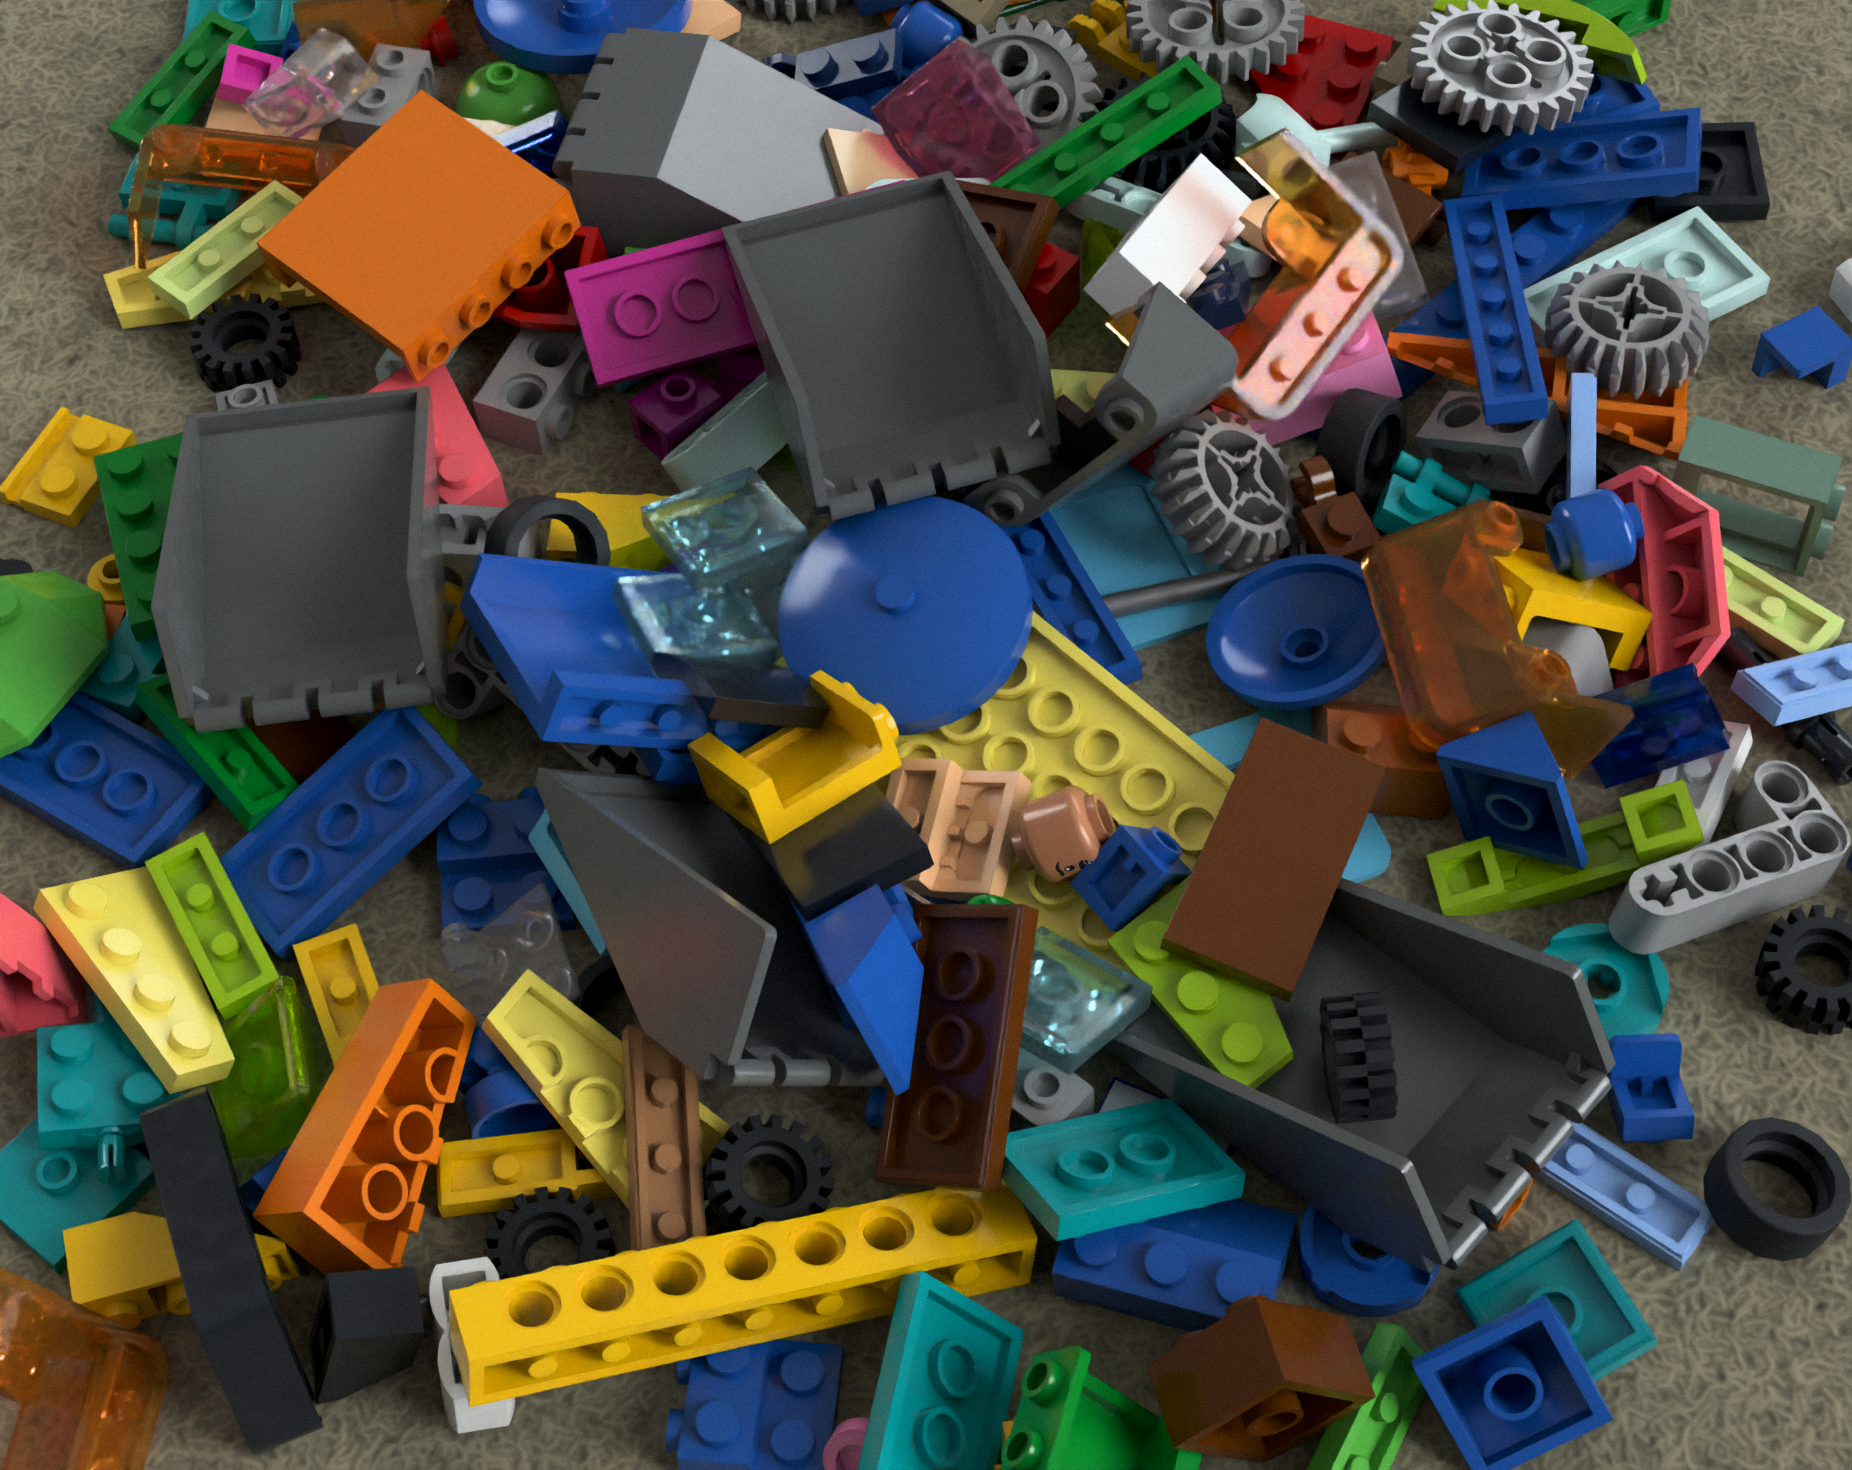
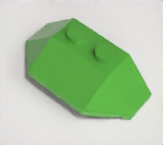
M53 570L0 576V758L31 745L109 654L107 625L104 613L105 602L102 594Z

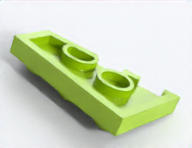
M1189 876L1107 940L1108 947L1213 1071L1256 1089L1294 1059L1293 1050L1270 994L1160 949L1163 936L1187 885Z

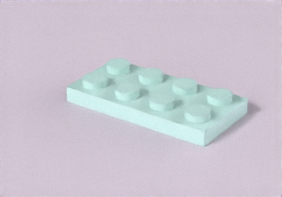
M1696 206L1525 288L1523 291L1534 340L1541 348H1546L1544 340L1546 311L1551 305V299H1553L1557 292L1559 284L1570 282L1574 272L1588 274L1593 264H1599L1605 269H1610L1618 260L1624 267L1636 268L1642 261L1645 270L1655 272L1665 268L1668 279L1685 278L1687 290L1700 292V303L1708 308L1707 317L1709 322L1765 295L1770 277L1699 206Z

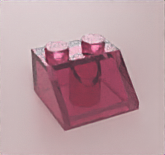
M955 39L871 108L896 153L919 178L950 170L954 178H985L991 182L1040 143L987 54L959 39Z

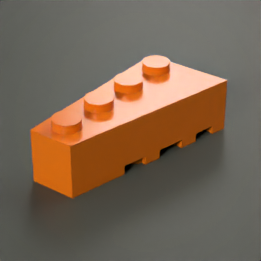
M432 978L380 986L252 1217L325 1275L335 1272L407 1267L401 1264L408 1236L409 1234L418 1233L425 1205L418 1203L427 1167L429 1165H437L444 1141L443 1138L439 1137V1125L444 1106L447 1103H454L477 1018Z

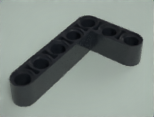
M203 1087L140 1111L138 1113L190 1311L204 1349L252 1454L255 1456L324 1428L322 1418L318 1416L313 1404L315 1397L274 1301L227 1140L208 1089Z

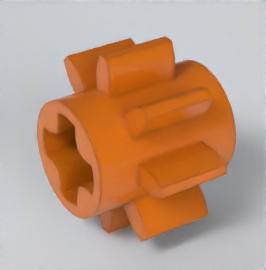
M1399 138V147H1387L1385 149L1382 159V169L1431 197V190H1443L1445 188L1448 170Z

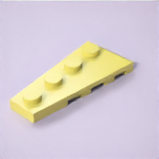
M147 866L39 889L33 910L169 1094L228 1078L235 1061L234 1055L192 956Z

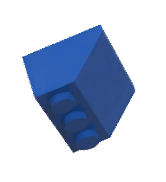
M1232 1199L1211 1204L1204 1208L1190 1209L1148 1219L1142 1223H1131L1086 1234L1079 1238L1061 1240L1052 1269L1055 1295L1188 1332L1204 1330L1225 1317L1226 1308L1241 1298L1252 1295H1264L1268 1300H1277L1298 1215L1239 1199Z

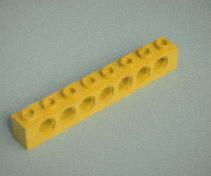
M1002 1178L999 1193L938 1188L917 1193H901L889 1199L851 1207H834L822 1213L779 1222L767 1221L746 1229L712 1236H695L684 1242L641 1251H624L612 1257L569 1266H552L541 1272L498 1281L486 1280L477 1282L469 1287L450 1290V1339L469 1407H474L893 1314L902 1275L920 1270L966 1297L1029 1284L1038 1237L1021 1200Z

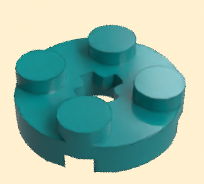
M1603 923L1574 925L1559 931L1549 940L1548 947L1542 951L1543 953L1577 965L1582 970L1587 984L1588 978L1593 977L1599 978L1603 987H1614L1616 992L1609 994L1608 999L1592 997L1608 1043L1616 1035L1655 1034L1669 997L1668 975L1657 953L1642 955L1626 950L1613 939L1609 931V924Z

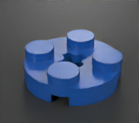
M1309 1205L1300 1224L1298 1258L1301 1270L1311 1284L1312 1292L1317 1299L1325 1304L1334 1305L1346 1313L1363 1317L1394 1315L1402 1310L1412 1309L1419 1305L1425 1293L1436 1279L1440 1266L1439 1263L1430 1273H1427L1388 1253L1379 1254L1377 1259L1364 1258L1360 1252L1354 1251L1351 1244L1360 1243L1361 1240L1345 1233Z

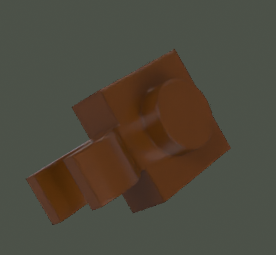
M1322 455L1300 462L1298 466L1303 475L1291 479L1290 485L1295 496L1305 508L1301 509L1295 524L1312 553L1340 556L1353 561L1377 554L1383 540L1355 492L1337 496L1333 472L1329 463Z

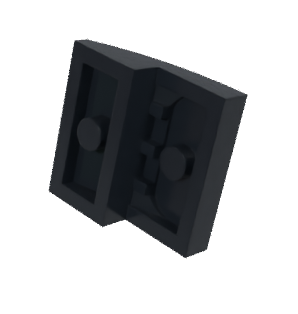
M656 651L650 661L660 678L684 680L708 719L821 729L830 710L828 704L810 683L788 668L776 664Z

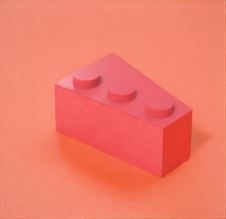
M445 364L433 369L419 383L412 380L405 365L366 392L373 393L430 386L439 504L505 508L508 506L501 473Z
M0 892V1038L35 1032L37 1027L63 1026L87 1022L85 979L48 928Z

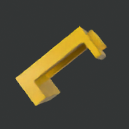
M1466 536L1457 560L1454 561L1450 568L1448 580L1444 587V595L1506 646L1519 647L1534 616H1543L1592 627L1601 636L1609 668L1627 672L1654 615L1604 576L1580 581L1572 577L1567 571L1558 572L1548 554Z
M822 670L809 676L812 687L830 707L821 729L785 726L741 753H737L710 732L687 744L708 798L769 845L902 765L894 742L899 732L889 711L882 704H872L860 696L850 683H840Z

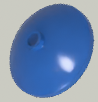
M1328 554L1292 556L1256 569L1228 590L1215 607L1209 620L1206 632V650L1217 679L1224 688L1237 698L1249 704L1268 709L1297 710L1310 708L1346 695L1364 683L1378 669L1392 646L1396 629V616L1391 597L1384 583L1376 574L1360 563Z

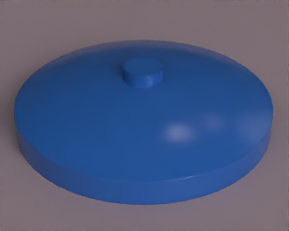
M473 0L479 33L491 50L516 65L556 74L590 73L603 38L608 33L624 34L627 27L681 32L692 10V0Z
M926 496L886 507L884 500L874 502L875 510L842 518L829 525L806 547L796 561L785 583L779 605L778 634L780 647L789 670L800 675L808 683H810L809 676L819 670L824 671L840 683H850L860 696L872 704H882L889 711L897 725L899 735L918 734L949 725L969 715L987 702L1006 683L1018 665L1026 648L1032 626L1033 601L1030 582L1021 558L1011 540L1001 528L981 512L957 501L934 496Z

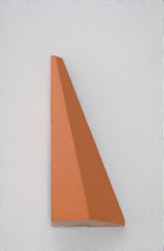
M1389 331L1387 350L1390 356L1478 388L1469 340ZM1536 347L1548 399L1555 400L1560 418L1567 421V397L1570 382L1567 381V371L1565 370L1567 355L1555 360L1551 354V348ZM1684 379L1680 389L1666 387L1661 397L1644 391L1637 401L1629 393L1620 392L1611 400L1608 390L1598 388L1596 432L1677 461L1685 442L1688 411L1686 409L1688 379Z

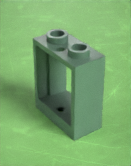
M1695 415L1678 457L1672 480L1675 484L1719 511L1722 546L1747 561L1800 577L1804 576L1810 557L1823 560L1834 524L1824 522L1823 519L1836 521L1847 488L1846 485L1835 482L1843 457L1699 415ZM1707 474L1808 504L1810 507L1806 519L1803 521L1703 491L1701 488L1704 476Z

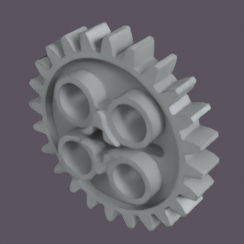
M1128 0L1126 38L1130 39L1131 51H1141L1140 61L1142 63L1156 61V72L1158 73L1188 55L1207 75H1216L1221 84H1226L1229 74H1236L1240 79L1247 81L1249 80V70L1254 69L1259 73L1267 75L1269 74L1270 63L1284 66L1286 64V54H1297L1298 42H1303L1305 4L1299 3L1300 0H1217L1218 33L1221 38V45H1216L1212 33L1213 17L1212 6L1209 0Z
M1468 0L1465 11H1461L1457 7L1448 4L1444 15L1432 11L1430 12L1428 23H1418L1416 34H1412L1407 54L1406 73L1413 75L1412 88L1424 89L1422 96L1424 103L1440 101L1438 114L1445 115L1453 111L1459 113V125H1464L1473 119L1479 121L1481 132L1486 133L1491 125L1494 124L1499 125L1506 136H1510L1513 126H1520L1525 133L1533 135L1536 123L1552 131L1555 128L1556 120L1569 123L1573 111H1582L1594 76L1591 74L1594 62L1591 59L1585 58L1588 50L1586 45L1574 44L1576 37L1574 31L1558 33L1560 21L1557 19L1546 23L1539 21V10H1534L1528 15L1519 14V6L1516 3L1511 4L1507 11L1500 10L1494 0H1489L1487 9H1480L1472 0Z
M1025 15L1020 16L1015 30H1011L1005 19L998 17L996 33L989 34L980 23L976 25L977 41L971 44L966 38L959 36L957 37V42L962 52L957 57L945 52L940 55L948 69L945 73L930 72L929 77L939 89L938 91L924 93L922 98L929 107L935 110L922 115L921 119L930 130H934L926 137V141L934 150H939L935 156L945 169L952 167L951 172L954 178H985L992 183L1099 113L1096 106L1090 104V102L1102 97V92L1096 83L1090 82L1098 74L1090 62H1084L1087 54L1079 43L1071 45L1072 39L1066 30L1062 28L1053 35L1054 30L1048 21L1043 19L1033 31L1032 24ZM1021 61H1028L1026 69L1021 74L1008 77L1010 69L1015 64ZM1051 75L1050 80H1044L1045 76ZM976 96H984L981 105L971 112H964L967 103ZM1015 101L1017 106L1008 112L1006 107ZM1051 101H1059L1058 108L1053 114L1047 117H1039V113L1045 104ZM974 132H979L977 138H972ZM1007 136H1015L1013 144L1009 149L995 153V148L1001 139Z

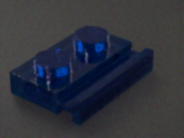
M1694 663L1569 704V721L1572 727L1577 728L1581 743L1606 789L1730 749L1729 732L1705 685L1701 684Z

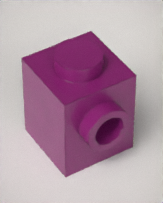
M686 366L675 368L628 401L634 437L662 461L674 448L725 405L724 397L719 388L710 379L699 378Z

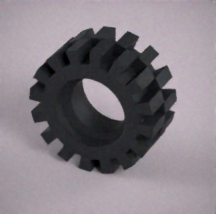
M250 293L248 302H242L240 294L230 296L231 305L224 306L222 301L218 300L211 304L214 314L211 315L203 310L197 316L200 325L192 324L190 329L192 339H189V345L199 375L211 391L215 392L217 389H220V392L240 385L254 384L270 379L273 380V383L278 388H282L287 384L285 373L294 376L297 372L298 366L296 361H301L302 355L300 343L289 311L284 305L279 308L277 300L268 297L263 304L260 294ZM247 339L265 340L260 347L244 354L226 353L232 345Z
M1812 905L1808 918H1806L1802 908L1799 907L1790 910L1787 921L1780 916L1773 923L1771 931L1767 933L1755 966L1754 976H1759L1756 989L1759 996L1769 994L1765 1007L1773 1015L1781 1008L1787 1011L1783 1020L1784 1024L1794 1028L1798 1018L1808 1021L1805 1033L1818 1035L1822 1024H1827L1829 1035L1842 1033L1846 1022L1852 1029V926L1844 922L1848 911L1837 907L1833 918L1825 917V905ZM1808 953L1826 955L1842 966L1846 975V982L1836 987L1814 984L1797 971L1795 961L1800 956Z
M1376 991L1321 997L1319 1010L1321 1021H1319L1320 1033L1322 1036L1321 1051L1324 1056L1325 1065L1323 1068L1325 1079H1327L1328 1099L1331 1100V1112L1335 1123L1346 1124L1393 1119L1397 1114L1396 1105H1398V1095L1395 1085H1397V1073L1394 1070L1395 1053L1391 1045L1392 1032L1390 1024L1387 1023L1388 1012L1386 1005H1384L1382 994Z
M774 1114L763 1125L760 1115L748 1117L742 1127L739 1122L730 1127L724 1137L720 1138L702 1167L703 1179H705L703 1181L704 1201L709 1200V1205L705 1209V1217L708 1223L717 1218L723 1222L717 1234L754 1227L767 1221L779 1222L824 1212L831 1201L827 1198L834 1190L835 1178L826 1177L833 1167L830 1155L818 1158L816 1155L823 1145L820 1139L814 1135L807 1143L804 1142L799 1136L806 1126L795 1120L790 1129L785 1130L782 1128L784 1116ZM755 1161L768 1162L779 1168L790 1182L791 1193L789 1200L782 1205L769 1207L752 1199L742 1185L743 1168Z
M547 1186L535 1188L537 1201L530 1204L527 1203L523 1193L514 1197L512 1201L516 1212L511 1215L503 1207L497 1212L494 1217L498 1229L488 1227L485 1236L488 1249H483L484 1257H488L493 1263L500 1280L531 1274L524 1265L526 1253L533 1243L546 1236L560 1235L572 1240L578 1247V1254L574 1264L615 1256L614 1250H616L611 1230L601 1208L595 1210L592 1199L583 1193L577 1201H574L572 1190L560 1186L557 1199H550Z

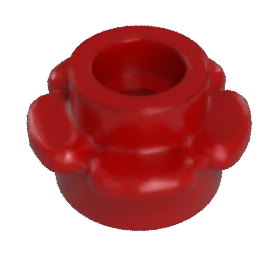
M427 15L424 16L423 22L425 27L415 30L421 49L429 51L431 59L437 58L439 65L445 66L444 61L459 56L444 15L429 19Z

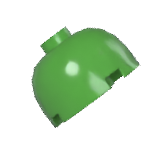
M506 59L487 63L473 71L462 84L455 106V113L461 117L483 121L493 120L502 124L533 129H548L557 133H561L563 127L565 129L567 121L564 105L555 82L544 72L516 65Z

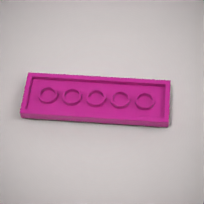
M906 180L897 181V182H894V183L882 185V186H879V187H875V188H871V189H868V190L856 192V193H853V194H857V193H861V192H865V191H869V190H873V189H877V188H881V187H885V186H889V185H893V184L905 182ZM722 229L564 271L565 283L597 390L757 346L724 242Z

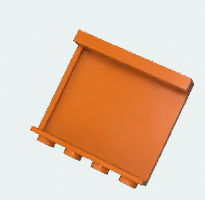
M421 89L256 244L274 278L288 288L298 281L400 356L412 380L419 383L433 369L443 365L451 355L452 350L474 329L483 326L489 320L493 311L515 289L523 287L531 279L534 271L557 249L566 246L572 239L575 231L581 227V223L569 190Z

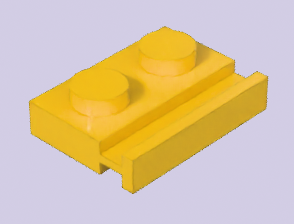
M61 406L1 484V502L7 505H17L22 507L24 511L75 528L101 493L93 457L137 445L138 442L134 432L85 414L81 418L71 415L68 408Z

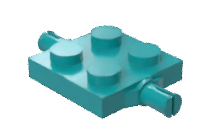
M94 993L92 996L93 1023L37 1027L40 1150L66 1147L97 1150V1179L102 1183L111 1184L110 1162H114L115 1184L127 1178L126 1148L145 1142L138 1113L180 1097V1092L169 1094L110 1012L105 1009L99 997Z

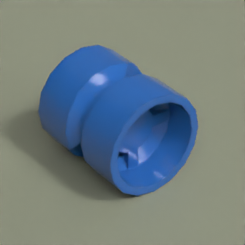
M482 1024L475 1027L458 1086L459 1091L464 1095L463 1107L472 1139L551 1130L557 1120L481 1028Z

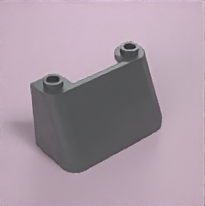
M1159 281L1139 297L1133 311L1139 320L1118 374L1098 392L1094 407L1085 412L1064 394L1056 399L1055 404L1061 444L1056 445L1057 453L1050 455L1051 464L1010 475L1006 473L1004 467L997 468V477L995 479L969 485L963 499L996 524L1018 527L1029 523L1105 481L1226 392L1232 385L1238 367L1239 358L1236 349L1229 340Z

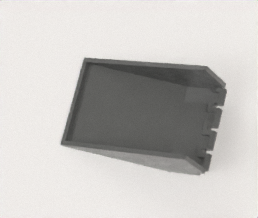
M627 27L624 34L608 33L604 36L595 58L594 66L591 68L580 95V101L576 105L565 132V137L553 162L552 171L556 176L560 177L553 178V180L569 190L581 226L599 227L608 258L611 259L624 255L625 247L648 249L719 230L722 227L841 197L840 188L823 138L827 128L856 132L869 129L873 134L904 137L710 35ZM909 141L920 176L925 177L936 174L939 164L935 157L937 154L913 141Z
M950 170L721 228L790 451L816 516L828 513L831 521L873 511L875 510L874 501L883 499L886 507L934 495L936 494V484L944 483L946 490L949 491L995 479L997 477V468L1004 467L1006 473L1010 475L1051 464L1050 455L1057 453L1056 445L1061 444L1044 331Z
M430 386L186 415L151 602V611L179 718H185L187 725H195L197 733L244 728L245 719L254 717L256 726L309 720L310 711L319 709L322 718L374 712L375 702L385 701L387 710L431 705L434 701V695L447 693L449 640Z
M539 768L535 781L536 788L646 1035L702 1079H715L724 1087H768L771 1084L776 1087H819L826 1084L829 1086H879L880 1084L888 1086L887 1078L859 1029L845 1028L798 925L787 894L723 809L708 798L703 784L685 783L681 786H670L654 781L652 776ZM900 883L913 911L915 904H932Z
M1342 877L1290 1001L1287 1002L1270 995L1293 1050L1294 1059L1256 1089L1213 1071L1137 981L1124 991L1089 1028L1096 1041L1345 1233L1427 1273H1430L1438 1263L1452 1270H1456L1488 1233V1228L1482 1220L1492 1224L1497 1223L1531 1183V1177L1526 1170L1539 1173L1574 1132V1127L1570 1121L1578 1124L1582 1123L1612 1088L1610 1080L1602 1072L1608 1074L1616 1065L1585 977L1577 965ZM1379 991L1387 1008V1023L1390 1024L1392 1032L1391 1045L1395 1053L1394 1070L1397 1073V1085H1395L1398 1095L1397 1114L1393 1119L1336 1124L1331 1112V1100L1328 1099L1327 1079H1325L1323 1068L1325 1064L1321 1051L1322 1036L1319 1022L1321 1021L1319 1012L1321 997Z

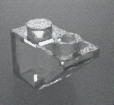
M319 28L242 103V106L277 145L283 146L341 118L380 78L345 37Z

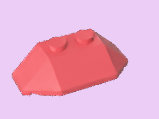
M1642 465L1598 484V489L1606 488L1614 491L1624 504L1633 502L1640 512L1645 529L1644 538L1636 540L1637 549L1634 561L1626 568L1606 574V579L1654 614L1628 672L1614 669L1619 726L1631 727L1672 712L1731 635L1719 511L1651 467Z

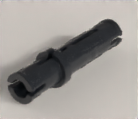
M1742 627L1730 629V637L1714 658L1734 677L1738 670L1775 662L1755 644V641L1747 635ZM1833 711L1782 724V727L1787 731L1786 738L1796 749L1804 748L1825 768L1839 785H1846L1852 782V739L1835 722L1836 715Z

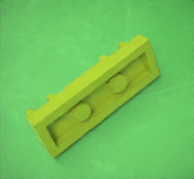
M203 831L145 861L223 1018L227 1020L242 1011H245L248 1018L273 1006L269 997L286 989L205 832Z

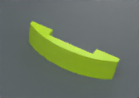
M1436 0L1432 9L1434 12L1444 15L1446 6L1451 4L1461 11H1465L1468 0ZM1472 0L1480 9H1487L1489 0ZM1494 0L1500 10L1507 11L1511 4L1516 3L1519 6V14L1528 15L1534 10H1539V21L1546 23L1555 19L1559 20L1558 33L1574 31L1576 33L1574 44L1586 45L1588 47L1586 58L1593 60V66L1598 69L1597 75L1643 86L1647 74L1637 47L1622 30L1599 13L1571 0Z
M1684 779L1620 797L1619 801L1622 811L1579 823L1578 828L1588 857V862L1583 870L1493 848L1490 836L1426 854L1443 915L1471 916L1574 899L1625 882L1630 879L1633 872L1641 867L1691 850L1705 840Z

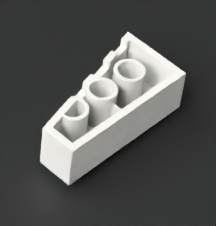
M1201 153L1135 222L1083 290L1133 335L1139 320L1133 311L1139 297L1160 281L1184 303H1187L1185 300L1207 277L1205 274L1220 260L1226 252L1225 249L1245 228V225L1238 218L1252 200Z

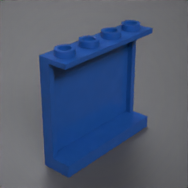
M484 553L478 554L459 608L541 741L689 750L687 744L710 732L737 753H741L784 727L708 719L684 680L660 678L650 661L655 651L725 659L693 614L706 582L703 576Z

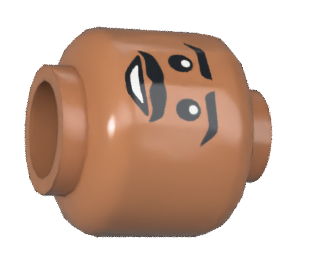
M1069 785L1032 800L1022 807L1019 813L1020 831L1012 834V844L1020 864L1026 871L1035 868L1046 881L1059 884L1075 878L1085 866L1092 863L1097 858L1100 848L1112 836L1116 828L1110 811L1099 794L1093 793L1089 795L1084 789L1075 785Z

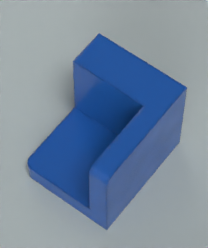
M1816 306L1761 333L1751 370L1758 377H1761L1783 366L1795 378H1802L1811 374L1825 389H1828L1844 381L1852 359V339L1819 306Z

